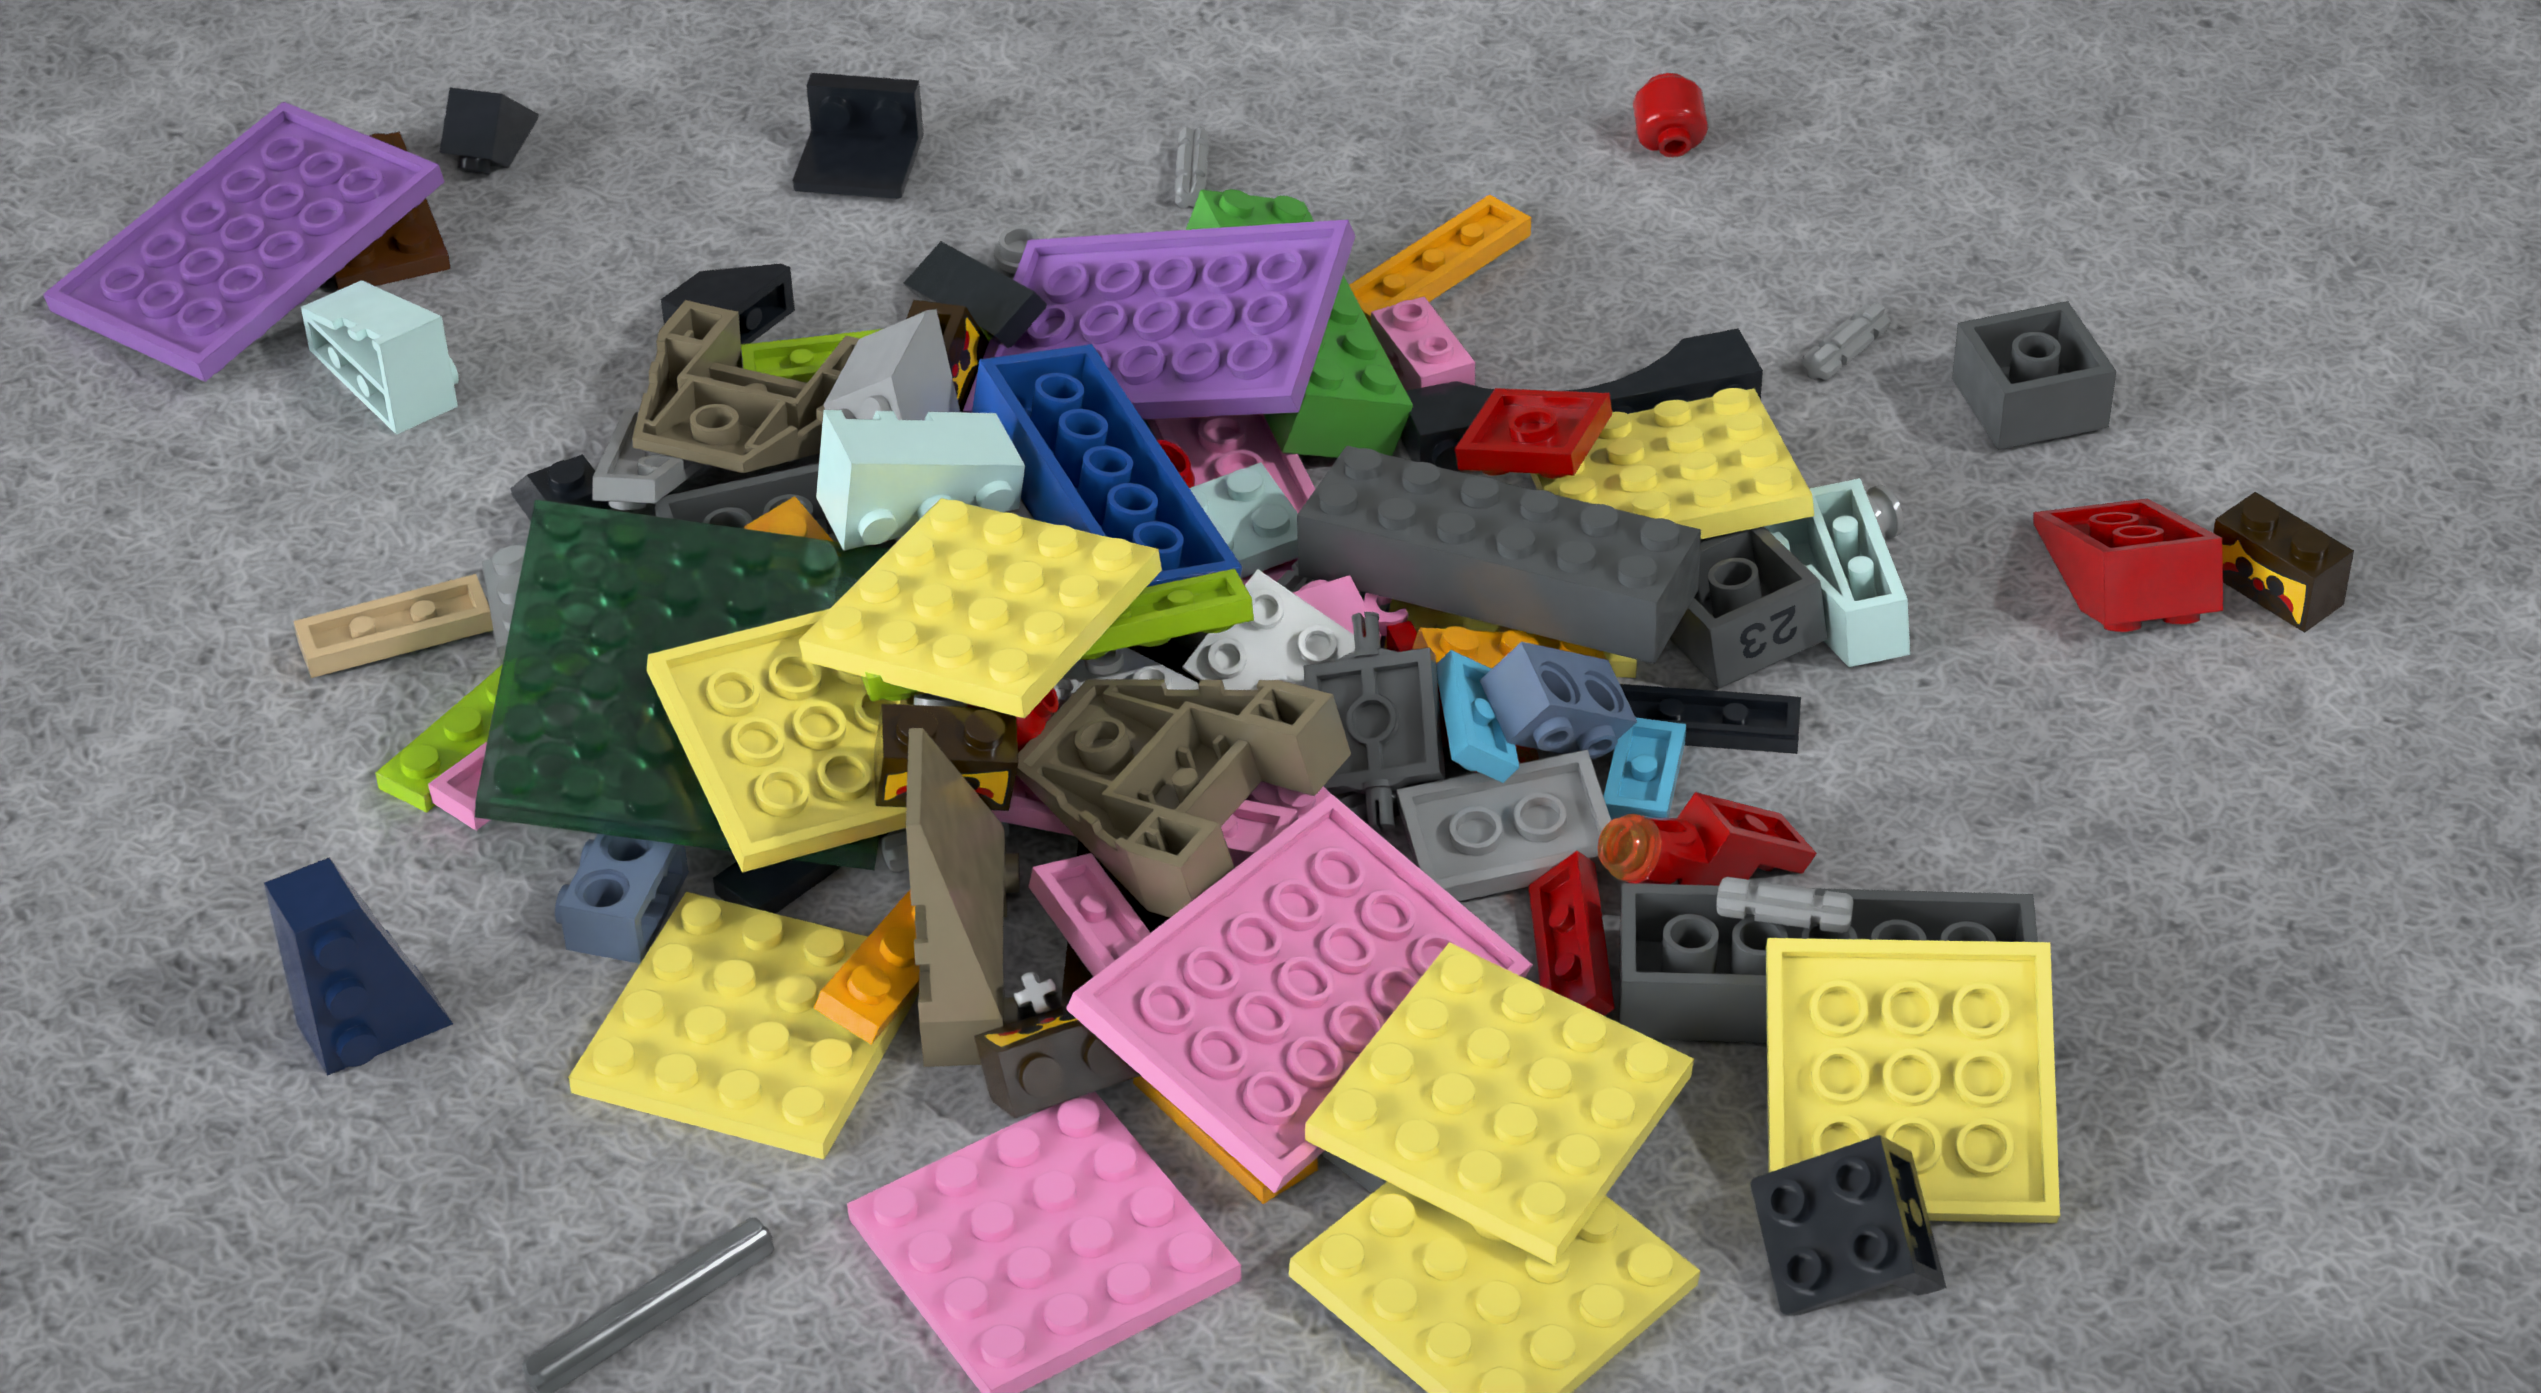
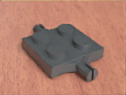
M1364 612L1365 618L1361 613H1356L1352 616L1355 651L1336 661L1304 665L1305 687L1333 694L1351 751V755L1324 787L1332 795L1350 792L1366 795L1368 825L1376 832H1382V827L1386 831L1395 828L1392 804L1393 791L1409 784L1445 780L1436 655L1430 647L1401 652L1381 648L1379 614Z

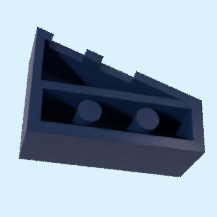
M330 857L264 882L296 1022L327 1076L348 1067L364 1065L379 1054L453 1025V1022L422 973L412 964L388 930H385L373 915L368 905Z

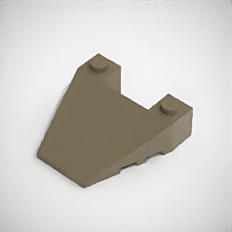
M685 300L659 330L656 341L655 361H651L648 373L647 393H643L632 437L633 448L741 473L819 454L823 411L825 410L824 403L859 338L845 336L810 381L805 383L743 369L739 313Z
M1087 679L1049 719L1041 734L1031 739L1018 753L1019 763L1016 775L1147 911L1171 918L1234 869L1221 826L1261 781L1315 796L1351 755L1333 694L1281 680H1259L1257 690H1225L1222 680H1200L1199 690L1167 689L1165 680Z
M909 728L906 835L911 906H915L917 938L914 939L915 965H919L920 968L918 1012L924 1067L981 1065L974 1036L1019 1021V1005L1015 1001V997H1005L1003 975V917H1007L1008 893H1020L1019 853H1006L1004 825L923 728Z

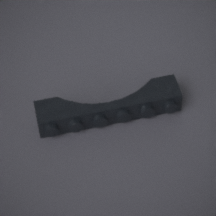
M1739 328L1684 338L1666 355L1642 370L1615 381L1567 391L1610 393L1612 412H1624L1627 414L1654 409L1659 403L1668 400L1689 402L1713 397L1718 391L1728 388L1755 389L1761 400L1763 370ZM1455 381L1407 390L1406 392L1413 403V408L1409 412V417L1400 438L1411 461L1427 462L1437 467L1457 472L1464 471L1458 470L1455 448L1494 389Z

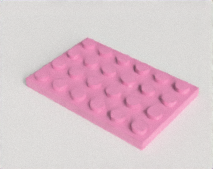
M1330 794L1073 993L1066 1010L1272 1192L1276 1193L1325 1151L1305 1141L1306 1121L1449 942L1524 978L1533 964L1334 795Z

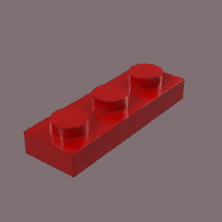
M1575 851L1528 885L1540 986L1605 1016L1615 1007L1596 866L1589 858L1579 851Z

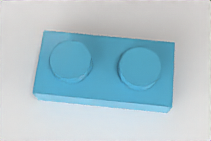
M1450 650L1436 666L1452 760L1469 771L1480 772L1504 783L1520 767L1515 744L1507 743L1479 681L1491 668Z
M1636 718L1637 723L1618 739L1603 796L1612 824L1621 825L1629 818L1636 816L1669 818L1685 746L1686 724Z

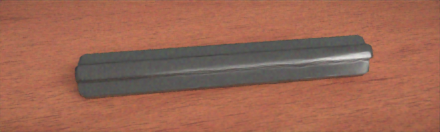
M758 1218L746 1219L527 1357L522 1363L527 1383L536 1393L556 1392L771 1255L774 1245L770 1231L767 1227H764Z

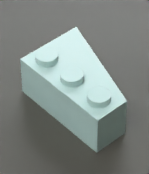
M362 280L301 307L309 350L396 435L458 407L454 385L459 382V376L448 354L442 316Z
M824 410L816 498L843 551L866 545H877L887 540L903 537L941 498L959 500L965 504L1003 513L1019 509L1025 464L996 413L928 412L925 420H898L894 411H876L873 419H846L842 410Z
M1860 478L1810 488L1813 497V517L1764 526L1820 580L1827 640L1824 642L1848 667L1910 655L1908 599Z

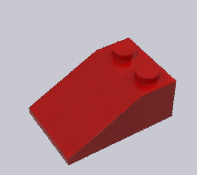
M2146 498L2033 512V524L2079 609L2103 624L2104 629L2115 632L2134 631L2142 627V621L2162 619L2163 622L2170 624H2191L2200 621V614L2223 611L2222 537Z

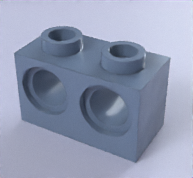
M1520 642L1479 680L1509 744L1562 754L1588 750L1590 758L1595 760L1613 750L1617 745L1618 739L1637 723L1609 660Z
M607 815L595 839H589L585 843L581 853L580 867L570 885L565 884L561 887L556 899L555 919L557 923L562 924L566 950L639 964L642 962L689 873L682 828Z

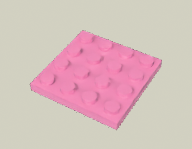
M1095 1091L1041 1110L847 1203L851 1223L981 1393H1020L1241 1281V1264Z

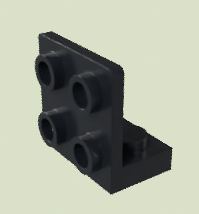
M811 73L806 85L811 132L793 177L794 190L797 192L890 199L901 198L924 136L919 80Z
M1877 1135L1752 1179L1750 1186L1780 1311L1787 1316L1801 1315L1892 1284L1916 1295L1930 1294L1947 1288L1913 1154L1906 1148L1881 1135Z

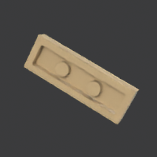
M476 574L293 621L297 640L311 678L493 631L489 604Z

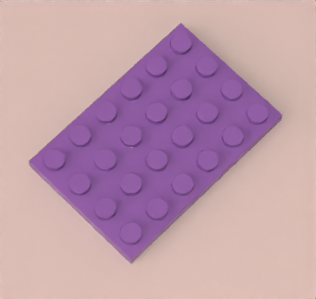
M283 101L43 293L51 312L206 382L214 374L221 371L226 364L251 343L263 336L269 328L293 308L301 304L336 272L342 270L348 262L372 242L380 238L414 207L421 204L427 196L445 181L439 164Z
M1347 219L1028 240L1013 280L1035 291L1047 304L1046 309L1009 349L990 339L983 359L1092 344L1142 419L1299 412L1356 236ZM977 375L965 404L964 413H972Z

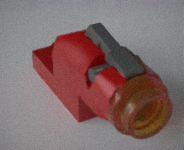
M1698 792L1693 794L1677 818H1650L1638 814H1627L1610 821L1603 828L1598 840V856L1602 865L1617 879L1623 880L1625 883L1719 886L1722 879L1726 877L1749 880L1757 867L1769 872L1775 867L1801 874L1804 873L1817 854L1781 813Z

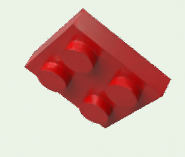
M1495 388L1455 448L1458 470L1482 471L1484 474L1492 476L1503 475L1509 472L1539 474L1544 478L1550 479L1561 478L1567 475L1574 476L1612 416L1610 393Z

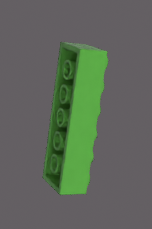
M1201 189L1186 230L1315 221L1305 203L1290 196L1268 198L1248 195L1234 189H1228L1224 192ZM1344 275L1299 412L1263 414L1282 453L1338 458L1346 446L1368 448L1378 453L1392 456L1409 417V412L1413 408V403Z

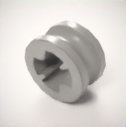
M1883 485L1869 488L1866 494L1883 538L1886 536L1890 539L1900 535L1904 528V517L1899 501L1894 493Z

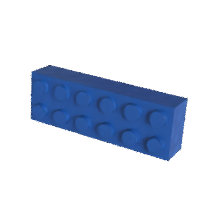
M1092 344L979 359L972 413H996L1025 464L1021 499L1035 520L1054 525H1065L1076 530L1110 538H1120L1131 543L1159 549L1162 571L1147 587L1235 569L1239 577L1241 576V564Z

